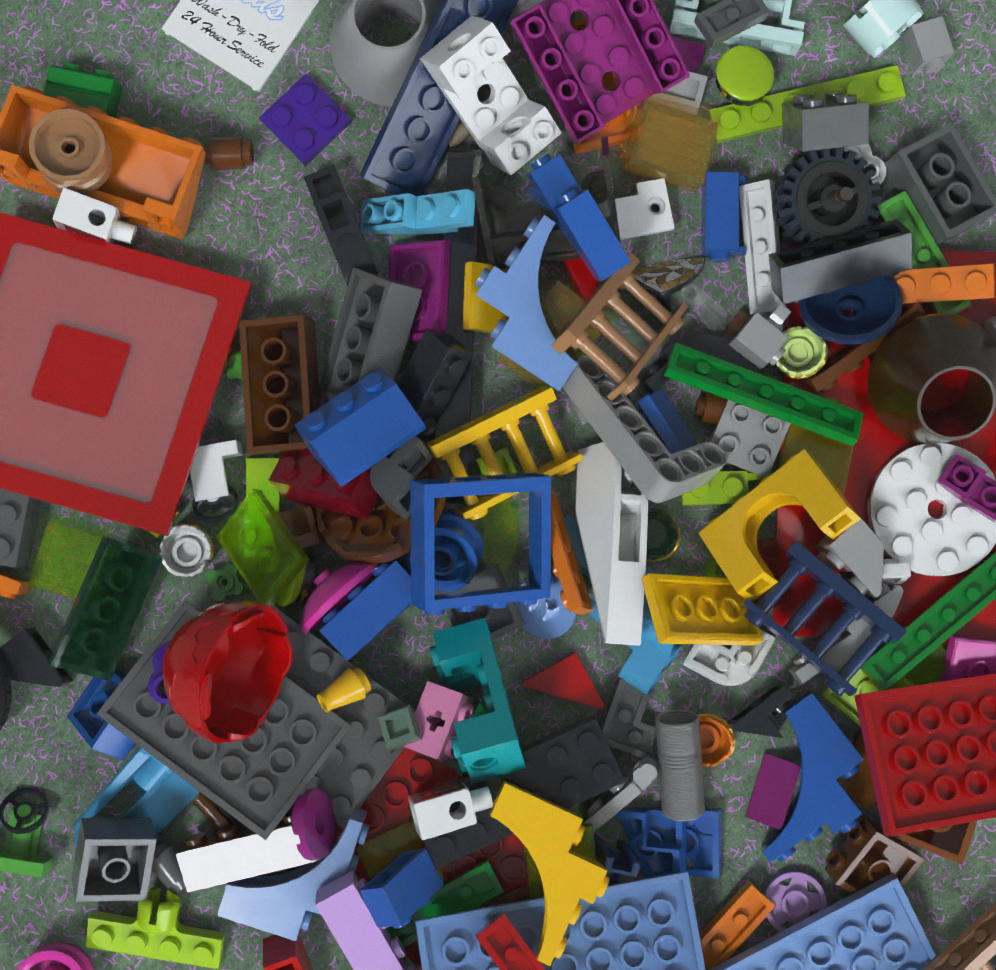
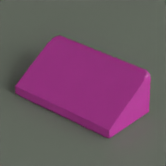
M764 752L745 817L782 830L801 766L796 762Z

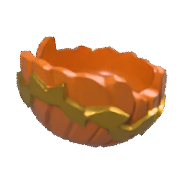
M711 713L699 714L702 765L714 767L720 761L723 762L728 759L735 748L734 733L729 724L720 716Z

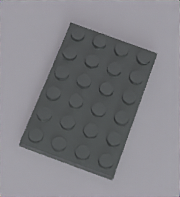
M265 596L258 602L272 606L288 626V637L293 646V660L286 676L316 699L317 694L326 689L348 668L353 670L358 667L352 661H346L336 649L313 632L304 635L300 631V622ZM364 670L362 671L370 683L371 691L366 694L365 699L332 710L352 726L304 789L319 788L324 790L330 799L335 823L343 829L348 824L354 807L358 809L361 807L405 748L403 746L392 751L386 749L378 716L409 704Z
M184 601L97 712V715L266 841L294 804L298 795L303 792L352 725L332 710L328 713L325 712L318 699L289 677L284 676L278 697L263 723L252 736L244 740L218 744L198 736L187 727L181 716L174 712L170 703L155 701L148 691V680L154 673L152 659L156 650L167 641H171L177 630L179 631L187 620L201 612L189 602ZM162 680L159 683V687L162 690H165L164 681Z

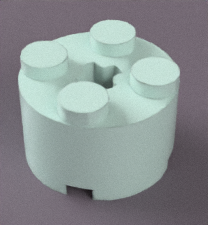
M869 0L843 27L868 55L870 54L875 58L901 36L900 34L907 27L915 23L924 12L916 0Z

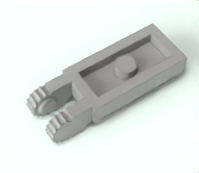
M650 755L642 757V760L635 763V769L630 777L626 778L623 775L624 783L609 789L611 793L605 798L601 799L598 796L584 809L586 814L582 825L585 826L590 834H593L642 793L644 789L652 784L653 780L655 781L659 772L657 758L655 759L654 756Z

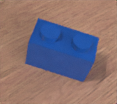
M425 848L403 851L365 884L359 892L377 927L393 926L397 929L407 925L413 919L412 915L419 908L432 902L434 899L433 895L444 884Z

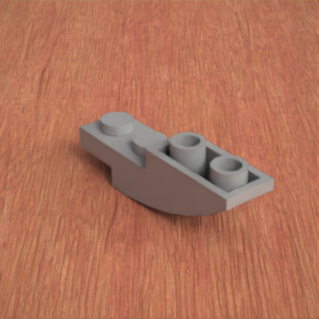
M883 583L881 594L877 598H869L868 600L892 618L904 590L900 585L888 586L886 583ZM862 618L858 621L854 620L821 660L838 673L871 634L869 632L871 626ZM800 655L793 660L795 665L788 669L795 681L800 683L806 682L819 673L816 668Z

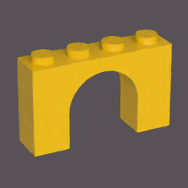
M805 449L791 456L781 468L772 475L763 478L757 487L747 495L738 498L732 507L719 517L709 521L707 526L698 533L735 591L745 599L748 598L751 602L778 583L757 549L758 530L764 519L771 512L786 505L803 506L817 526L832 540L861 519L818 461Z

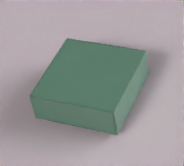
M407 705L378 716L387 750L392 751L422 740L412 706Z

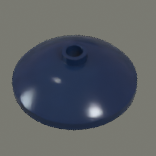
M881 277L870 280L860 286L852 285L837 289L831 294H819L805 298L799 302V312L805 325L819 337L839 344H862L884 336L896 325L901 315L903 299L900 288L893 278Z

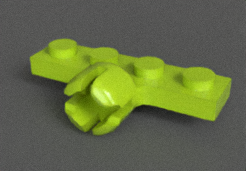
M162 887L148 889L146 900H139L136 917L94 910L88 917L86 947L213 969H219L221 965L225 932L181 924L179 921L180 898L172 889H167L166 902H161Z

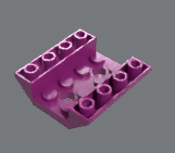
M544 0L510 21L574 144H578L605 127L604 124L652 95L663 93L690 76L653 0ZM574 11L583 13L586 18V25L581 31L573 29L570 24V16ZM606 72L613 73L617 78V85L611 92L605 90L601 83L602 76Z

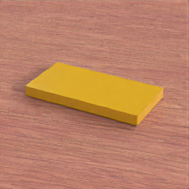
M648 573L641 578L659 644L755 646L763 642L760 628L753 625L743 616L746 610L742 608V605L746 599L735 591L728 578Z

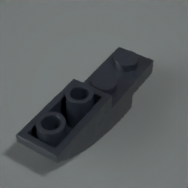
M332 165L304 176L313 204L347 286L353 267L378 274L335 166Z

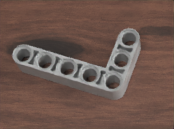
M581 355L577 358L576 362L578 364L563 385V388L647 499L652 502L661 503L705 486L727 463L725 451L718 444L710 441L671 454L623 392L612 401L606 397L616 382L587 355Z

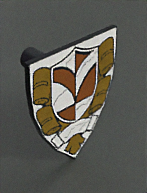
M705 258L663 261L636 268L632 272L636 275L634 279L640 285L657 293V300L671 312L670 294L691 286V281L697 278L703 271Z

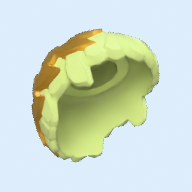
M791 327L782 332L788 337L782 345L786 351L777 361L776 365L783 374L793 379H804L811 377L822 369L828 357V345L823 338L813 333L808 327Z

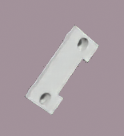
M665 178L636 183L638 195L596 202L618 240L671 231L675 228ZM658 205L660 210L653 212L651 206ZM555 223L553 231L556 235L559 252L575 249Z

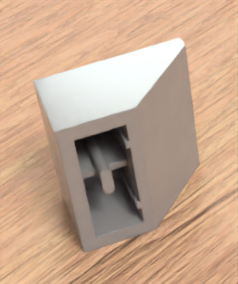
M862 519L834 540L826 535L814 546L819 552L817 558L831 570L834 569L841 578L863 596L877 598L881 594L884 544Z

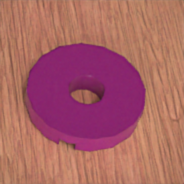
M319 788L306 789L303 792L304 794L298 795L292 811V831L294 835H299L301 844H296V847L304 859L310 861L323 860L329 855L333 847L335 837L334 812L330 799L324 790Z

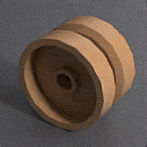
M70 108L54 110L42 116L32 128L28 141L30 157L47 183L59 192H62L64 187L83 195L89 194L100 188L110 177L113 166L112 149L98 123L85 112Z

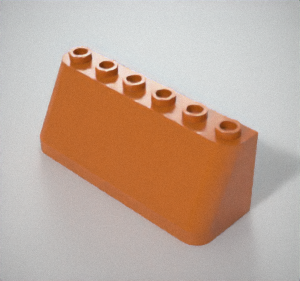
M11 85L0 112V177L13 185L59 199L62 192H59L47 183L30 157L28 143L30 134L39 119L54 110L70 108L85 112L98 123L112 149L113 166L110 177L97 190L84 195L118 208L121 220L178 239L185 238L206 155L198 141L189 137H182V140L172 137L167 131L158 127H151V129L141 127L134 120L124 116H120L119 119L107 116L106 112L97 107L88 106L86 109L77 106L72 100L63 96H57L55 99L46 96L41 90L27 85L25 88Z

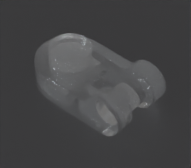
M689 283L679 291L677 295L679 306L685 302L689 306L688 308L692 307L701 315L700 321L710 330H724L732 321L730 313L698 285Z

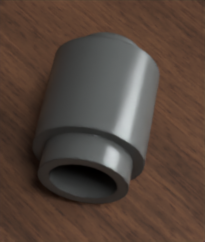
M163 841L155 848L151 870L167 889L172 888L177 893L185 887L176 857L180 847L175 841L170 845Z

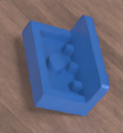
M662 389L657 390L651 395H646L634 405L671 454L696 444L695 438Z

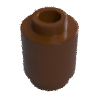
M243 136L210 137L209 144L204 145L206 153L205 162L206 164H211L214 171L246 169V166L254 165V149L251 139H244Z
M705 391L704 396L699 395L697 398L695 414L700 415V422L718 425L728 400Z

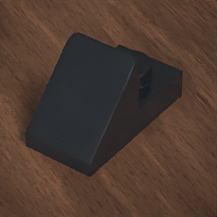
M779 682L727 723L735 731L783 738L768 718V715L772 713L775 716L789 706L787 700L794 695L786 684Z

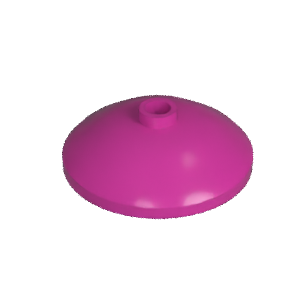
M352 562L338 568L333 573L329 569L322 572L313 581L317 588L310 594L304 605L300 621V631L307 635L323 623L322 619L335 607L344 605L349 600L347 596L361 583H367L374 576L372 573L380 564Z

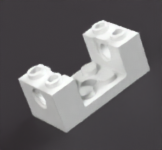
M470 16L423 55L420 60L488 161L493 166L512 175L562 132L545 106L528 99L505 63L503 57L510 52V49L493 22ZM488 84L491 89L490 96L486 101L480 102L477 97L478 90L482 85Z

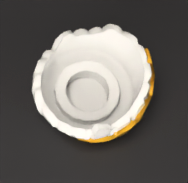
M192 523L175 525L170 530L169 536H164L160 544L161 561L164 567L175 576L192 577L201 573L208 567L214 555V546L210 536L200 526Z

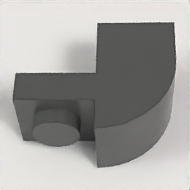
M416 436L397 448L389 459L384 457L374 464L370 471V480L375 491L388 507L404 520H407L411 515L410 480H417L416 476L433 459L426 446Z

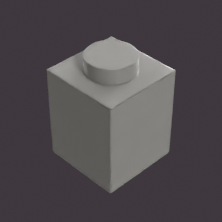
M943 16L913 24L903 35L914 73L925 70L926 74L937 72L946 66L945 63L955 53Z

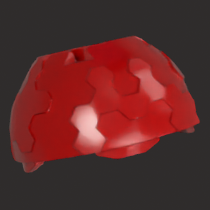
M226 601L210 605L209 608L187 620L172 637L163 655L162 674L164 689L174 712L179 714L187 727L198 736L216 744L235 742L252 736L263 723L279 695L284 676H286L292 666L293 646L288 637V626L282 620L279 613L272 606L258 602Z

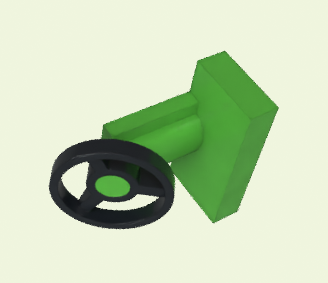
M17 789L7 795L0 805V821L4 828L7 829L4 849H0V871L41 878L52 871L54 857L38 855L42 826L47 819L49 805L45 795L37 789ZM22 794H34L40 797L43 802L33 805L27 801L19 803L14 798ZM10 803L14 810H10L7 824L4 820V810L7 804Z

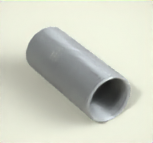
M682 709L664 711L655 718L661 811L665 817L674 821L694 820L705 812L699 716L693 711Z

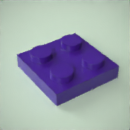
M307 74L301 77L259 117L260 121L305 167L352 123L351 119Z

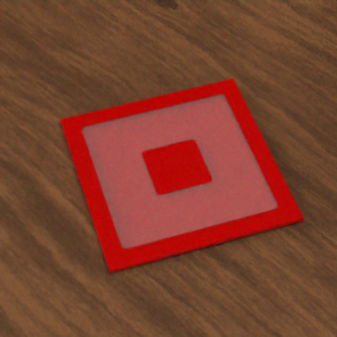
M0 213V489L169 536L252 283Z

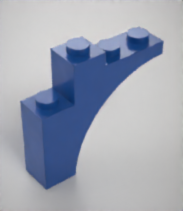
M547 153L532 162L531 166L534 170L526 174L531 184L524 188L531 200L536 201L556 222L578 252L594 279L603 281L631 263L590 192L580 189L561 155L559 154L551 158Z
M811 691L784 710L793 726L798 741L801 774L794 805L784 821L782 830H778L761 846L763 854L770 863L776 859L782 862L796 851L793 846L803 839L809 842L823 832L821 828L823 824L826 823L834 834L839 830L842 833H846L859 823L857 817L862 814L838 783L837 779L841 776L844 779H848L860 770L859 763L864 759Z

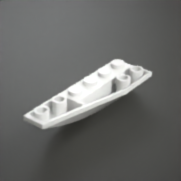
M601 442L579 449L577 452L582 455L584 460L577 463L575 514L605 643L640 646L644 607V587L641 578L646 573L648 499L641 493L605 443Z

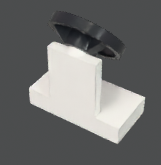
M237 440L199 446L190 470L194 491L192 509L195 516L202 522H222L230 518L238 509L239 496L236 490L227 484L223 460L244 456L242 443ZM229 492L235 497L234 503L224 498L225 496H230ZM199 501H203L197 509ZM222 507L229 509L218 516L209 517L202 515L208 510L216 511Z

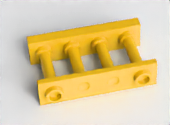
M547 386L536 388L425 443L428 451L434 458L438 459L441 457L442 460L447 461L454 477H468L458 454L461 453L459 448L470 442L473 446H477L489 475L504 474L488 440L491 438L489 433L499 428L502 431L506 430L524 473L536 472L548 476L555 474L562 476L573 471L576 468L574 464L584 460L580 453L573 451L565 452L547 411L549 409L548 404L557 400L552 387ZM529 413L531 416L536 417L554 460L538 468L518 427L520 423L519 418ZM519 492L486 494L480 497L477 495L463 496L466 504L455 510L465 520L468 518L476 520L485 516L488 513V508Z

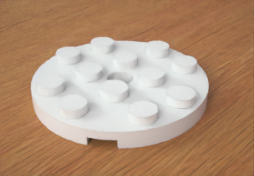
M945 443L914 446L903 450L888 460L874 479L875 482L867 503L870 529L883 542V553L889 559H897L898 563H909L910 571L926 576H948L961 573L983 560L996 543V521L994 523L979 514L937 483L956 454L987 471L985 475L996 481L994 474L988 466L966 449ZM933 500L944 505L943 514L940 519H934L928 513V505Z

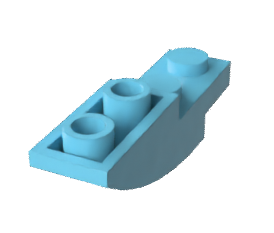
M463 189L422 196L406 193L362 200L360 229L362 233L389 235L458 232V228L473 226L476 192Z

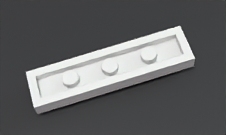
M770 179L739 186L744 247H746L745 263L750 315L752 316L756 312L758 314L761 312L771 314L779 304L786 307L771 287L768 254L781 250L779 228L775 222L778 219L777 212L773 213L772 205L776 204V198H772L775 185L774 181Z

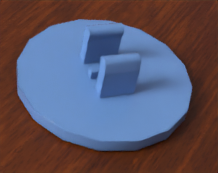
M551 574L550 598L538 599V603L533 605H522L516 601L526 623L522 627L529 634L540 639H554L565 634L574 624L577 615L570 612L563 605L560 597V591L563 590L560 579ZM529 578L525 579L520 586L529 585Z

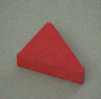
M576 652L522 681L523 686L599 709L606 707Z

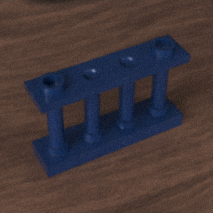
M796 541L785 555L789 559L787 563L789 567L779 577L778 583L771 587L756 605L747 598L742 605V608L746 610L743 616L758 628L763 624L828 678L825 684L837 695L842 696L846 693L848 696H853L857 689L849 683L852 677L882 642L886 644L889 640L892 644L900 641L907 630ZM807 573L816 581L814 585L816 589L784 627H781L767 613L799 575L804 576ZM832 596H835L844 604L841 607L843 612L809 650L794 635L827 597L831 599ZM862 618L871 626L869 629L871 634L837 673L821 659L854 620L858 621Z

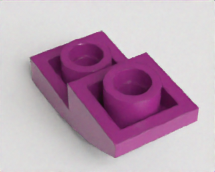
M956 454L937 483L970 508L995 523L996 481L985 475L987 471Z

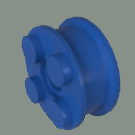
M442 513L434 528L435 590L455 591L469 584L475 576L484 551L483 540L474 525L463 517L452 513ZM411 551L405 554V562L411 573Z

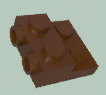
M864 817L860 824L858 823L847 832V840L839 850L834 849L828 854L826 859L827 866L824 869L836 885L854 894L892 873L898 878L903 888L925 859L918 851L897 840L894 836L884 837L882 826Z

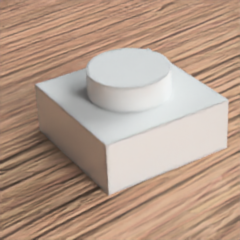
M883 559L882 584H902L911 577L909 563H898L897 559Z

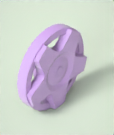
M791 870L776 875L764 890V894L776 902V907L766 918L779 932L787 929L781 926L786 921H791L795 925L808 918L811 911L817 909L821 911L827 908L826 895L821 885L812 876L801 871ZM791 878L788 885L780 884L781 881ZM807 881L814 885L818 893L807 890Z

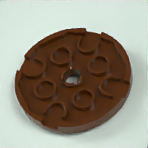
M434 459L416 476L417 480L444 478L440 467ZM446 497L434 498V528L442 514ZM385 502L378 506L377 509L373 507L367 520L317 508V523L320 533L324 536L329 546L346 560L355 563L378 564L392 561L411 551V515L407 520H404L392 511Z

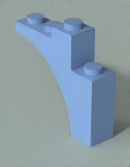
M544 215L541 221L534 217L523 235L529 239L522 250L515 246L504 263L510 267L507 273L496 265L491 271L485 268L474 285L480 288L476 293L478 297L509 317L507 322L500 319L490 336L495 340L491 347L560 391L578 362L566 351L560 355L551 346L556 339L547 325L540 304L538 290L540 260L547 238L556 223Z
M354 807L348 824L333 843L329 855L323 860L308 863L281 873L258 875L227 883L217 916L296 941L301 929L308 930L313 912L320 914L315 905L316 890L352 870L355 873L360 856L354 855L357 843L364 845L370 825L364 823L368 811Z

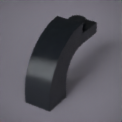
M693 335L675 341L756 373L764 369V367L761 369L757 368L729 345L732 340L716 335ZM675 342L669 344L658 354L666 364L663 366L658 362L644 374L648 379L642 386L650 395L671 379L664 376Z

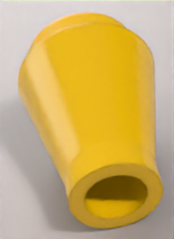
M356 667L353 670L348 668L326 689L318 693L317 699L322 709L328 713L335 708L365 699L366 694L371 691V686L360 668Z

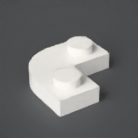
M761 630L763 642L755 646L732 645L728 649L722 645L694 644L684 661V666L718 684L726 686L740 685L756 675L776 637Z

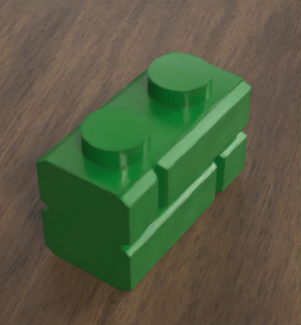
M63 63L62 67L54 65L49 67L46 79L47 85H45L43 92L46 96L55 99L57 96H63L72 100L77 106L86 109L88 106H94L106 112L107 116L116 118L122 86L112 73L96 69L94 74L83 72L81 67L71 63Z

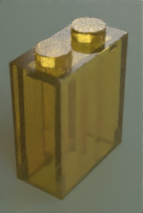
M646 98L636 107H632L626 123L628 127H631L628 139L625 138L623 140L618 155L619 158H622L620 170L650 180L665 178L666 185L689 192H694L702 187L718 122Z

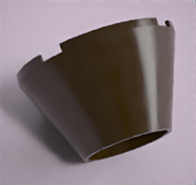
M949 313L920 316L899 330L895 329L883 340L876 350L868 370V398L876 416L889 431L900 438L914 443H945L965 439L978 433L987 425L996 409L995 339L975 321ZM956 369L969 370L966 390L954 404L934 411L921 409L923 393L937 376Z

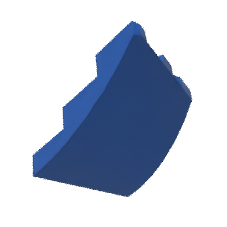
M661 807L622 808L616 814L617 820H621L628 834L630 847L633 853L638 856L640 867L646 878L682 871L688 872L691 876L721 877V808L705 807V812L702 816L690 821L668 819L662 814ZM687 856L695 867H687Z

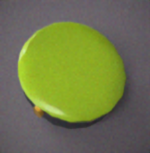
M738 45L732 47L720 56L717 63V88L721 92L722 97L739 106H750L761 101L766 93L770 91L775 80L774 69L768 57L752 46Z
M301 549L291 553L275 589L274 601L277 606L282 607L292 603H299L304 607L309 598L314 579L315 556L305 554Z

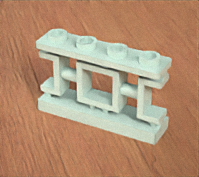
M699 0L675 1L669 33L705 39L694 23L696 14H698L696 12ZM762 0L769 11L780 13L778 27L762 25L760 22L722 42L732 45H747L760 50L796 56L802 45L804 35L802 31L805 22L789 19L792 0Z

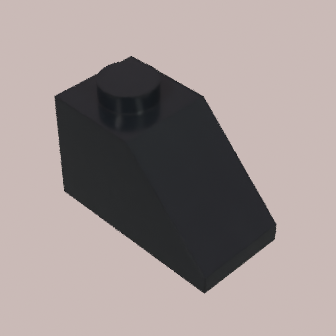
M36 628L22 630L0 647V656L12 681L54 687L65 686L74 681Z

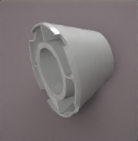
M346 0L332 23L329 39L330 54L337 74L353 93L368 102L392 107L442 0ZM386 13H403L412 17L420 24L417 32L411 39L397 46H379L371 43L363 36L367 26L375 18Z

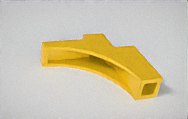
M503 780L489 813L491 817L508 827L520 839L538 868L544 892L545 911L543 928L535 954L538 961L551 966L554 957L559 959L565 949L567 938L563 936L569 923L574 925L579 917L582 905L578 903L579 899L593 904L596 896L601 898L604 895L609 883V877L606 876L607 869L604 865L570 850L572 845L578 846L585 830V826L581 825L583 818L579 814Z

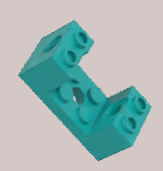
M486 618L433 632L435 645L430 647L434 666L437 667L440 681H447L449 689L454 691L482 684L485 692L484 698L488 713L454 723L456 736L450 739L461 773L468 772L473 784L526 769Z

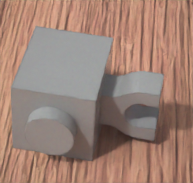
M779 304L767 319L756 312L749 318L729 345L759 369L768 363L772 366L775 365L786 350L782 345L788 339L785 334L778 330V327L784 322L791 311L782 304Z

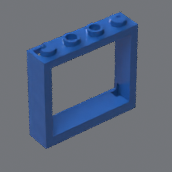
M530 472L410 480L412 605L425 611L426 615H442L445 613V609L456 608L457 611L471 612L475 611L476 606L487 605L489 608L507 607V602L517 601L518 604L533 605L538 603V599L550 598L551 476ZM529 491V585L435 595L434 498Z

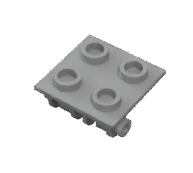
M728 400L715 432L712 431L707 442H714L725 451L727 463L767 477L791 423Z

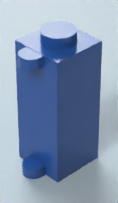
M706 172L702 178L701 257H710L711 262H728L730 257L746 255V247L739 246V185L746 184V176L739 175V172Z

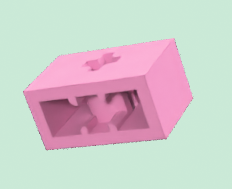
M427 681L415 712L422 740L405 745L404 747L450 764L452 758L455 757L450 739L456 736L454 723L472 718L474 700L460 692ZM440 721H445L443 727L438 726Z

